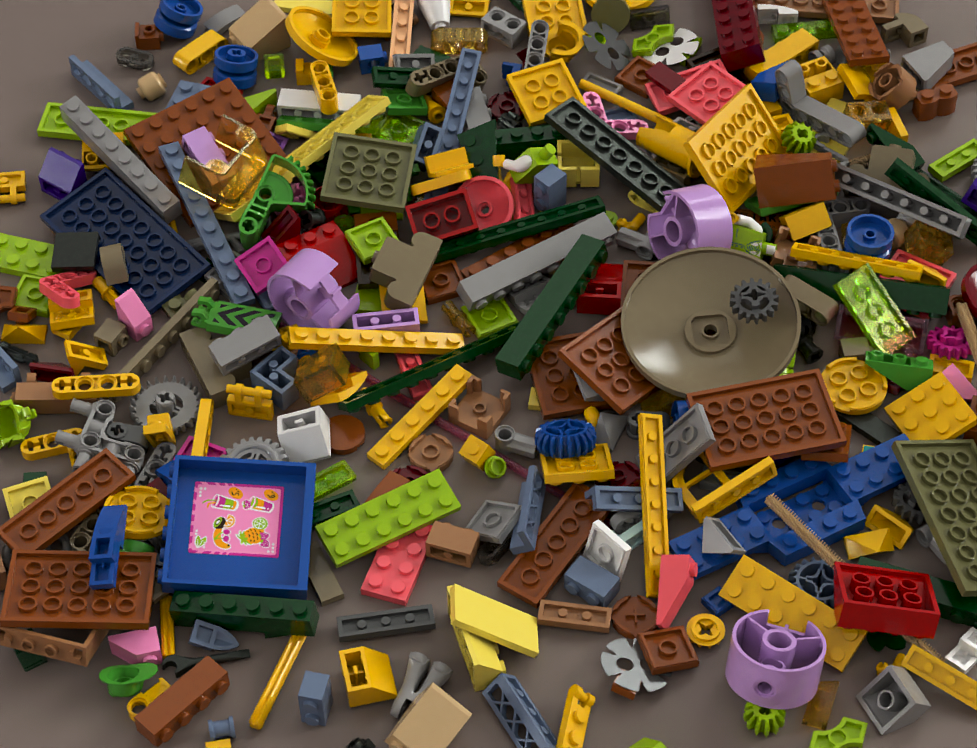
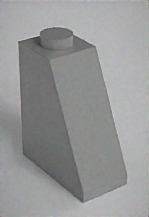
M940 41L903 55L901 66L916 79L917 91L931 89L952 68L954 51L944 41Z

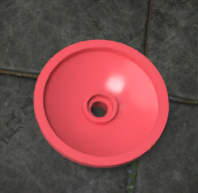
M476 176L465 181L457 189L466 187L479 230L511 220L514 212V200L511 191L501 180L492 176ZM488 207V213L484 214L483 209Z

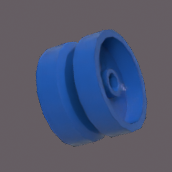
M160 0L159 8L154 16V23L160 31L169 36L180 39L191 38L195 34L197 22L200 21L203 7L198 0Z
M233 44L218 47L214 53V82L218 83L229 77L237 89L253 87L257 81L258 53L254 49L243 45Z
M858 215L848 223L843 251L889 259L895 234L894 228L887 219L879 215Z

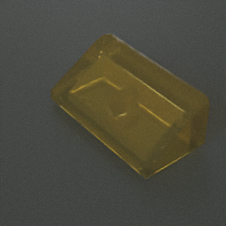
M819 681L815 696L808 702L802 724L826 731L838 693L839 681Z

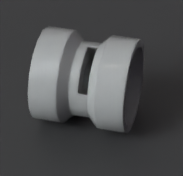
M824 45L819 50H813L808 54V61L825 56L831 64L836 61L835 52L830 45Z

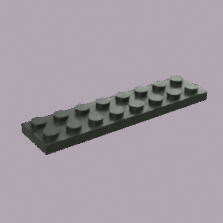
M571 97L545 114L544 121L658 212L661 211L666 203L664 196L671 195H664L663 191L687 187L574 97Z

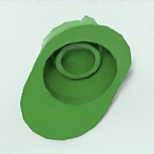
M149 662L114 665L101 670L99 679L107 684L110 696L131 697L142 690L145 680L157 673L158 666Z

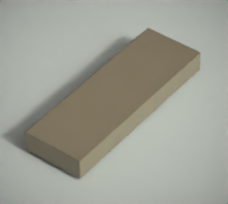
M318 541L311 542L308 579L323 607L344 599V593Z

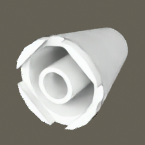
M415 0L433 32L443 33L449 28L451 0Z

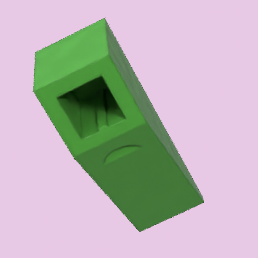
M879 350L865 352V364L906 391H911L933 375V360L927 357H908L902 353L886 354Z

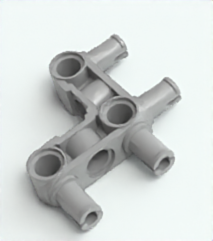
M73 398L70 412L87 416L88 419L81 434L78 435L58 430L54 442L55 444L72 448L75 451L77 458L72 467V472L105 448L135 475L142 471L145 451L141 446L127 441L120 442L107 437V428L111 423H114L116 407L112 401L104 399L89 403Z

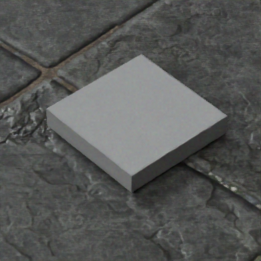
M485 500L465 528L479 532L480 541L502 544L519 521L522 505Z

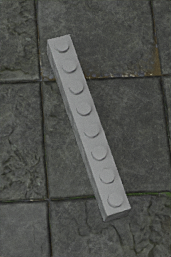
M76 95L59 106L63 121L160 218L169 224L182 214L180 200Z
M837 163L838 172H834L835 180L839 179L840 188L964 239L972 219Z
M602 212L459 281L456 291L469 312L474 309L480 310L487 306L488 302L493 300L499 301L511 291L517 292L529 282H538L542 279L543 275L548 273L550 275L554 274L582 234L605 241L607 248L614 243L617 230L605 212Z

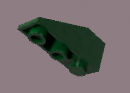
M873 123L869 124L866 130V139L870 144L883 146L897 144L902 148L912 149L916 156L914 170L916 172L921 170L925 161L913 145Z

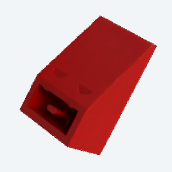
M601 264L595 278L590 280L585 292L577 299V313L610 315L621 307L623 264Z

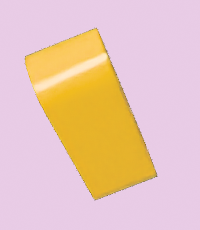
M209 30L180 49L173 57V64L188 75H191L214 60L215 50L218 47L228 45L229 42L216 31Z
M314 61L310 65L311 82L320 110L326 115L335 114L339 109L338 96L329 66L325 61Z

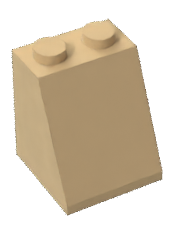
M259 0L228 28L229 44L243 45L254 49L259 55L258 61L291 46L290 35L285 26L287 15L273 0Z
M432 683L416 696L384 742L389 745V748H446L471 717L472 713L435 683Z

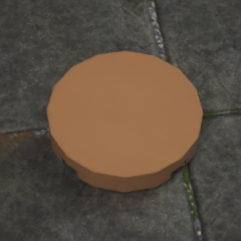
M440 434L420 435L409 445L408 458L410 464L421 467L427 473L436 469H440L442 472L453 461V446L446 437Z

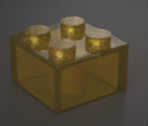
M337 343L330 346L325 345L313 355H305L298 361L293 383L309 404L346 385L350 362Z

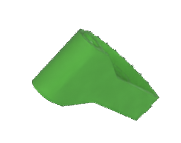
M277 154L271 156L254 196L240 219L241 246L246 250L260 242L259 239L272 212H282L287 205H290L298 214L303 210L315 209L313 202L316 201V196L314 195L316 190L312 187L314 182L310 180V173H305V166L300 167L299 160L293 162L294 158L292 155L287 159ZM275 165L286 168L300 180L306 193L304 203L293 202V190L289 182L283 176L272 172ZM265 194L271 196L269 199L261 198V196Z

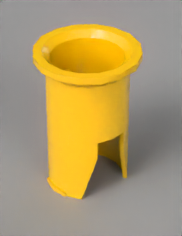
M654 113L656 116L655 129L640 127L636 135V145L686 169L690 178H698L701 173L683 146L695 131Z

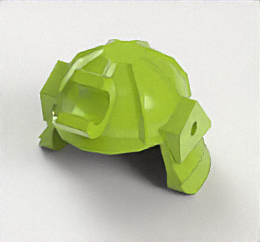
M12 399L0 402V449L6 445L8 448L13 447L25 440L24 438L28 435L31 427V420L37 417L34 408L30 410L28 406L15 405Z

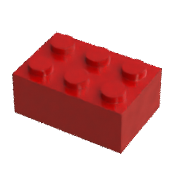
M466 187L405 206L413 235L417 232H425L445 241L479 231Z

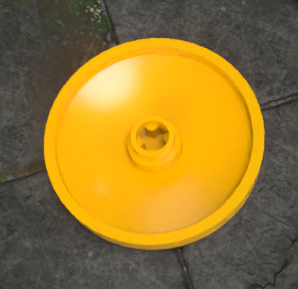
M307 6L294 7L287 15L285 26L289 35L301 49L315 59L325 61L332 66L345 67L352 64L357 57L358 45L354 37L332 36V16Z

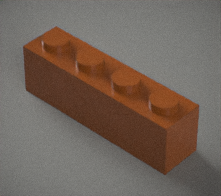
M207 655L134 717L137 731L155 747H159L163 742L169 741L178 729L186 726L193 716L199 711L205 710L214 698L222 695L230 685L228 672Z

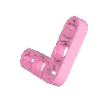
M589 91L585 92L582 96L589 110L598 115L613 129H622L623 132L619 133L627 140H636L640 127L649 128L645 121L639 119L607 120L601 98L597 93Z

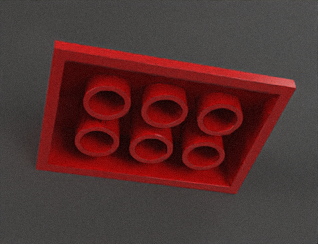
M334 220L276 245L287 262L304 248L321 251L338 263L329 273L336 280L338 286L344 288L357 282L355 254L344 233Z
M834 561V614L838 627L861 629L873 633H890L895 636L906 635L919 639H934L941 614L929 574Z

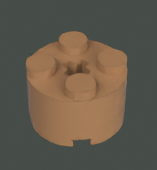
M887 63L881 66L873 75L875 77L873 83H869L870 95L886 108L895 107L896 111L909 101L914 100L917 96L916 79L897 63Z

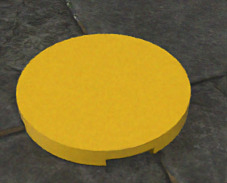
M857 357L836 359L829 363L821 374L834 409L838 412L848 415L867 414L876 410L885 400L888 388L886 377L865 364V361L858 360Z
M141 485L124 487L123 491L113 496L110 495L104 503V506H128L124 538L135 540L154 538L162 534L163 526L168 525V519L164 518L165 505H170V499L159 493V490L156 488Z

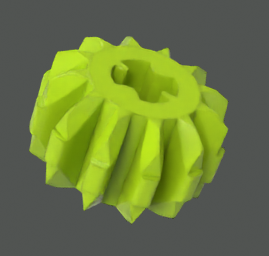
M795 121L787 125L781 134V139L783 140L781 146L787 147L786 152L791 151L793 154L810 153L817 141L815 138L816 132L811 131V126H805L804 121L800 124Z
M750 702L745 704L743 720L747 722L748 730L755 729L754 733L756 735L764 732V735L767 737L769 731L777 734L779 728L784 726L785 709H770Z

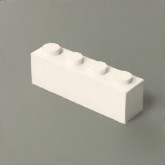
M281 88L277 102L278 118L281 115L336 119L361 100V94L337 93L339 109L335 114L326 115L321 112L314 91Z

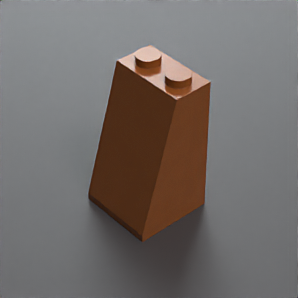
M832 152L762 154L756 156L753 170L759 208L836 200L837 192H840L839 179L835 180L834 172H838L837 160L832 159Z

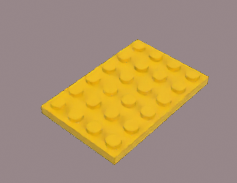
M751 83L745 85L683 144L706 183L720 193L728 209L732 212H735L756 190L753 168L757 155L793 153L791 151L786 152L787 147L781 146L783 141L781 139L782 133Z

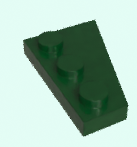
M495 119L457 134L461 147H465L468 162L474 164V168H470L473 177L492 176L499 179L498 167L493 166V155H497V127Z

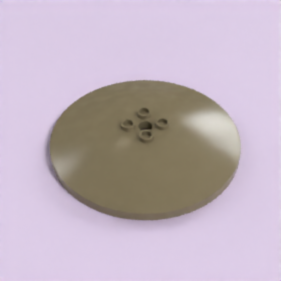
M724 247L686 249L655 262L632 284L624 300L621 312L622 340L633 365L655 386L685 399L687 393L779 376L794 357L801 333L799 304L792 288L784 277L763 260L748 253ZM750 278H753L754 282L762 279V284L764 285L770 282V289L776 288V295H779L778 310L774 311V317L767 316V322L759 319L758 324H755L754 320L747 324L746 318L738 320V313L733 314L732 307H730V293L734 291L735 285L741 286L742 280L750 283ZM709 329L714 330L716 334L709 336L705 334V331Z

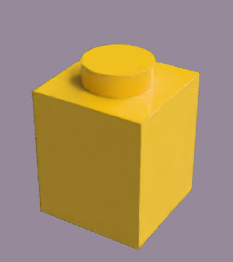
M470 434L458 452L465 461L483 472L486 459L496 454L489 444Z

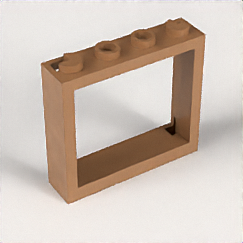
M0 627V645L87 667L110 629H93L84 644L17 627Z

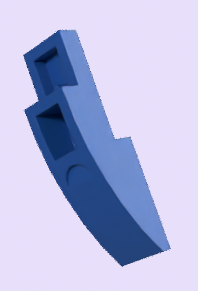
M127 505L103 506L97 518L89 552V561L91 562L89 586L92 590L116 588L119 551L124 547Z

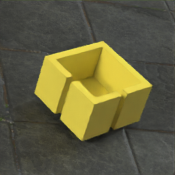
M557 140V167L567 174V187H576V184H580V187H599L600 165L571 141Z

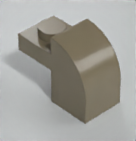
M897 13L894 15V21L882 25L880 36L884 44L902 39L908 48L926 42L929 27L916 15Z
M121 243L99 247L107 286L128 282L129 274L125 262V251Z

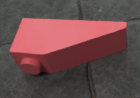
M689 554L661 555L656 625L660 629L670 627L694 585V577L698 575V565Z

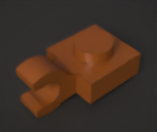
M267 104L264 113H257V116L268 131L273 132L277 122V112H274L276 105Z

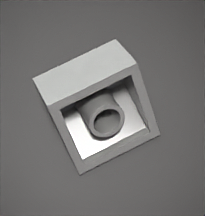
M894 665L886 667L856 695V698L881 735L889 734L915 722L931 707L906 668Z

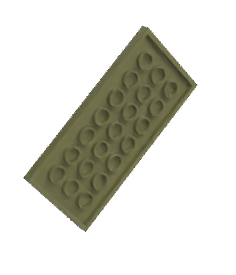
M895 440L891 448L961 596H977V446L974 440Z

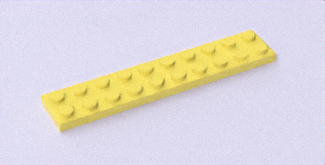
M367 95L285 158L287 159L292 155L294 158L293 162L299 160L300 167L305 166L307 171L309 165L322 160L325 157L324 154L331 149L334 132L354 135L356 133L355 130L368 125L371 122V118L386 111V107L391 104L388 96ZM275 165L272 172L283 176L289 184L295 177L291 171ZM263 174L214 210L213 213L216 219L235 223L239 222L252 200ZM267 194L261 196L262 199L271 197Z

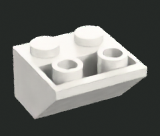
M320 406L277 416L278 439L281 448L285 449V454L289 457V462L311 463L331 458L330 419Z

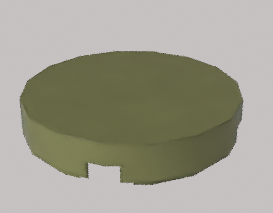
M597 0L593 4L591 19L598 23L601 30L602 23L620 32L629 23L630 7L625 0Z

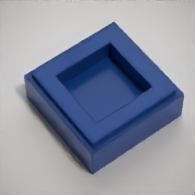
M720 586L701 598V603L717 617H720L734 607L733 604L718 595L722 589Z

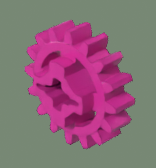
M943 325V328L935 327V331H929L926 342L927 349L932 350V354L938 353L939 358L946 356L947 360H950L951 357L959 360L960 357L966 359L968 355H972L962 327L955 329L953 325L951 328Z

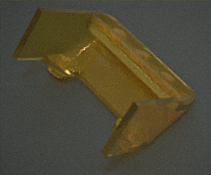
M223 114L215 140L238 153L229 163L220 159H212L206 165L186 155L178 183L227 208H236L262 178L269 160L256 132L251 127Z

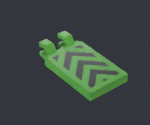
M200 296L198 299L199 308H194L191 312V316H193L192 326L206 328L208 332L229 335L234 329L244 327L250 324L256 317H263L266 314L276 329H278L282 320V312L224 301L214 302L211 297Z

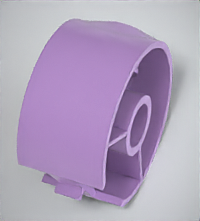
M698 184L663 191L664 195L671 194L664 196L665 205L660 212L648 214V237L658 260L691 248H731L733 225L730 211L720 193L709 185Z
M311 248L301 249L268 280L267 292L274 309L277 312H282V319L288 326L297 324L298 327L339 329L359 309V293H355L350 299H347L340 291L342 287L338 286L336 280L329 274L338 263L321 251Z
M769 609L758 610L744 615L736 622L732 631L725 669L726 679L730 687L746 701L770 709H792L809 702L818 690L827 645L822 632L810 621L807 622L805 633L788 629V624L785 627L770 624L767 622Z

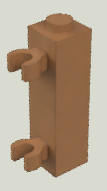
M81 372V376L91 375L90 372ZM27 373V382H17L16 392H12L11 395L15 405L28 406L30 410L34 408L36 414H78L70 412V405L73 399L59 400L55 398L51 387L52 382H38L36 380V373ZM82 384L79 389L88 390L91 386L89 384ZM86 398L78 400L93 403L96 401H100V398Z

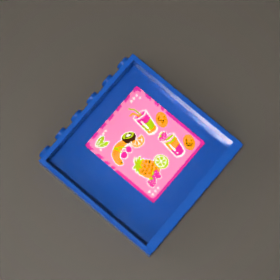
M175 455L174 464L170 463L169 477L173 478L172 484L167 485V498H170V505H165L164 518L168 519V525L163 526L162 540L166 541L165 548L161 547L160 562H163V569H158L157 583L162 584V592L174 593L175 590L307 600L316 463Z

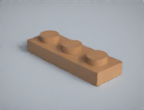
M541 599L537 625L609 633L612 608Z

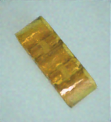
M436 28L431 32V49L445 55H460L462 47L482 51V54L488 50V32L483 28Z

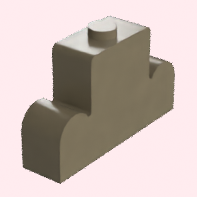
M889 144V146L873 145L867 170L860 164H853L849 168L904 190L884 173L897 157L914 170L916 156L912 149H905L897 144ZM919 173L922 177H924L926 180L930 182L926 174ZM842 189L845 195L861 197L859 195Z
M417 232L412 236L410 245L392 237H387L380 251H375L371 260L373 265L369 280L387 288L384 298L387 308L396 310L413 307L437 258L443 240L425 232Z
M200 327L179 333L181 348L206 397L213 399L214 409L227 405L228 395L232 394L226 393L227 384L236 385V382L249 378L250 370L253 369L252 361L223 376L212 359L208 347L218 338L212 339L211 332L206 331V328Z

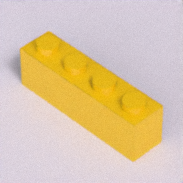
M801 28L782 41L777 42L771 48L764 50L766 62L745 67L744 74L751 81L758 73L790 59L796 60L799 64L808 61L809 52L818 50L819 40L804 28Z

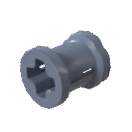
M233 716L219 721L208 720L211 741L229 736L236 738Z

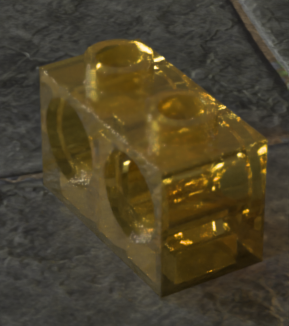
M886 100L848 102L843 114L862 123L866 130L869 124L873 123L888 131L892 121Z
M916 220L904 232L906 252L938 266H942L954 255L952 236Z

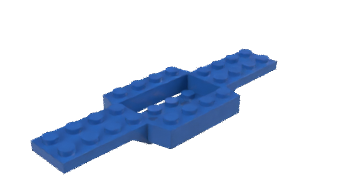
M903 433L849 458L848 463L840 462L833 466L826 461L798 459L777 469V476L737 500L738 510L718 519L722 521L745 549L746 556L752 553H769L782 565L787 566L815 551L786 523V526L782 529L775 528L772 523L776 520H783L771 509L760 511L755 515L754 512L767 507L764 503L765 498L775 493L773 496L777 495L776 498L779 497L778 500H782L823 481L822 484L807 492L797 494L796 497L783 502L782 505L785 503L784 507L787 505L786 509L789 507L788 511L791 509L790 513L793 512L795 514L794 517L798 515L796 519L800 517L798 521L802 519L800 523L804 521L803 525L806 524L805 527L808 526L807 529L810 528L809 531L813 530L811 533L815 532L813 535L817 534L818 540L821 538L820 542L822 540V544L825 542L824 546L834 544L842 540L843 537L853 535L864 529L866 517L861 506L872 497L906 481L891 445L895 440H909V438ZM820 502L824 504L825 508L819 511L813 509L812 504ZM703 526L669 541V551L672 555L689 554L697 563L698 575L694 577V580L727 566L743 556L702 553Z

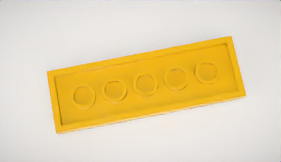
M745 554L718 594L721 598L747 614L769 609L767 622L781 627H785L788 624V629L805 633L807 622H812L822 632L826 640L827 648L824 662L843 673L868 633L866 630L838 627L834 609Z

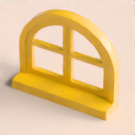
M702 452L699 457L708 467L704 452ZM768 456L731 480L722 470L710 473V470L707 469L685 483V467L672 478L674 488H682L683 504L698 523L701 524L706 516H714L777 476L778 473L774 461ZM714 474L722 486L697 501L688 489L709 475Z

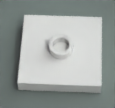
M598 519L592 524L583 557L620 577L621 582L632 548Z

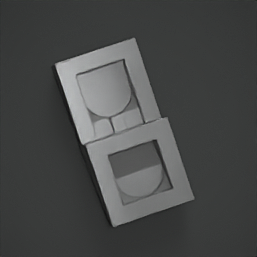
M237 4L230 6L208 19L204 26L208 30H214L222 35L245 12Z

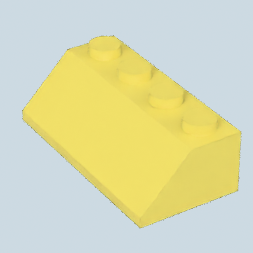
M453 585L447 586V606H448V615H449L450 621H451L450 588H451ZM452 625L475 692L486 689L500 673L506 674L504 661L499 660L497 656L499 654L497 643Z

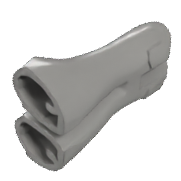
M411 652L407 662L405 678L393 702L390 715L399 719L407 705H411L417 695L432 683L441 688L449 680L453 670L440 661H434L430 668V659L420 652ZM430 669V671H429V673H428V675H427V677H426V679H425V681H424L422 687L416 692V690H417V688L419 687V685H420L422 679L424 678V676L426 675V673H427L428 670Z

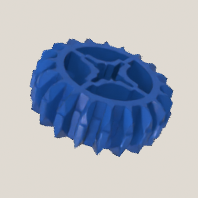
M570 418L553 419L552 422H545V424L539 425V428L536 429V449L546 457L551 456L553 459L578 458L580 455H587V453L592 452L595 448V427L585 420L579 421V419L574 420Z

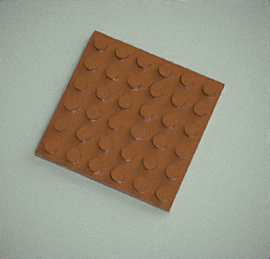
M229 77L124 130V136L147 168L180 200L181 215L190 228L194 227V224L159 154V146L176 141L179 142L212 211L264 173L273 154L284 158L287 156ZM202 126H205L208 132H212L218 148L223 149L227 162L234 166L237 173L234 185L213 195L182 148V135Z

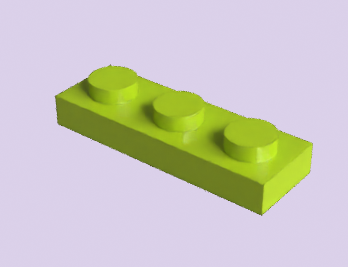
M973 138L929 164L928 172L940 182H944L971 166L977 158V140Z

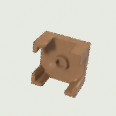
M780 225L773 240V244H777V250H775L773 256H770L769 265L774 267L775 264H784L816 269L817 262L812 260L803 262L796 260V257H790L791 247L795 242L786 239L790 228ZM811 235L807 244L820 247L821 237Z
M471 375L466 382L467 393L459 404L456 405L455 398L448 404L449 422L488 440L511 410V393L501 389L499 399L482 391V380Z

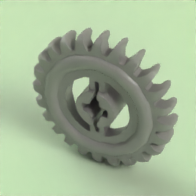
M164 375L163 383H160L157 377H155V385L150 384L147 380L148 389H144L141 386V394L137 393L134 395L135 400L133 398L130 399L129 411L135 425H147V416L153 415L150 411L153 408L157 410V414L169 413L174 435L176 436L179 434L178 431L186 432V427L192 428L194 426L193 422H197L202 394L198 392L197 386L193 388L191 381L185 386V379L183 377L177 383L175 375L171 382H168L167 376ZM175 398L181 401L183 404L182 408L176 406Z
M262 436L258 437L257 440H254V437H250L247 442L245 439H241V444L233 443L234 448H227V455L222 454L220 456L221 458H247L260 460L262 457L265 460L289 462L285 449L280 448L278 442L272 443L270 438L264 441Z

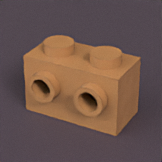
M434 521L425 542L426 556L471 568L480 547L479 532L470 528L453 526L447 522Z

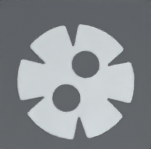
M679 28L674 34V38H683L682 44L674 46L670 42L665 43L657 49L662 47L668 48L669 53L667 55L658 56L655 50L652 56H643V58L654 64L659 61L663 62L665 58L666 65L682 62L687 59L682 53L693 55L699 46L698 41L688 42L697 38V36L690 30Z

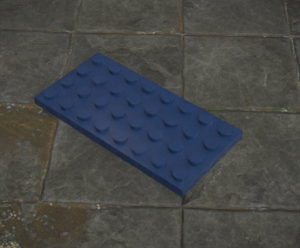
M106 167L40 215L41 220L55 234L64 232H98L100 237L95 270L104 279L99 247L121 243L125 251L129 281L110 286H113L119 295L132 288L150 315L212 269L211 264Z

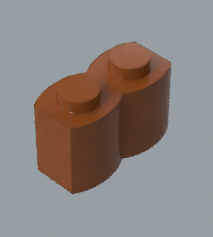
M942 84L934 89L920 90L914 99L912 113L918 121H929L936 116L950 115L955 111L958 92L952 84Z

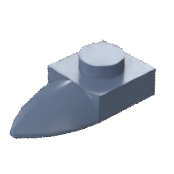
M198 619L194 621L188 644L209 651L212 649L230 650L239 646L235 637L220 626Z

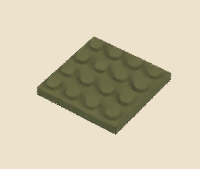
M334 132L320 201L404 214L417 144Z

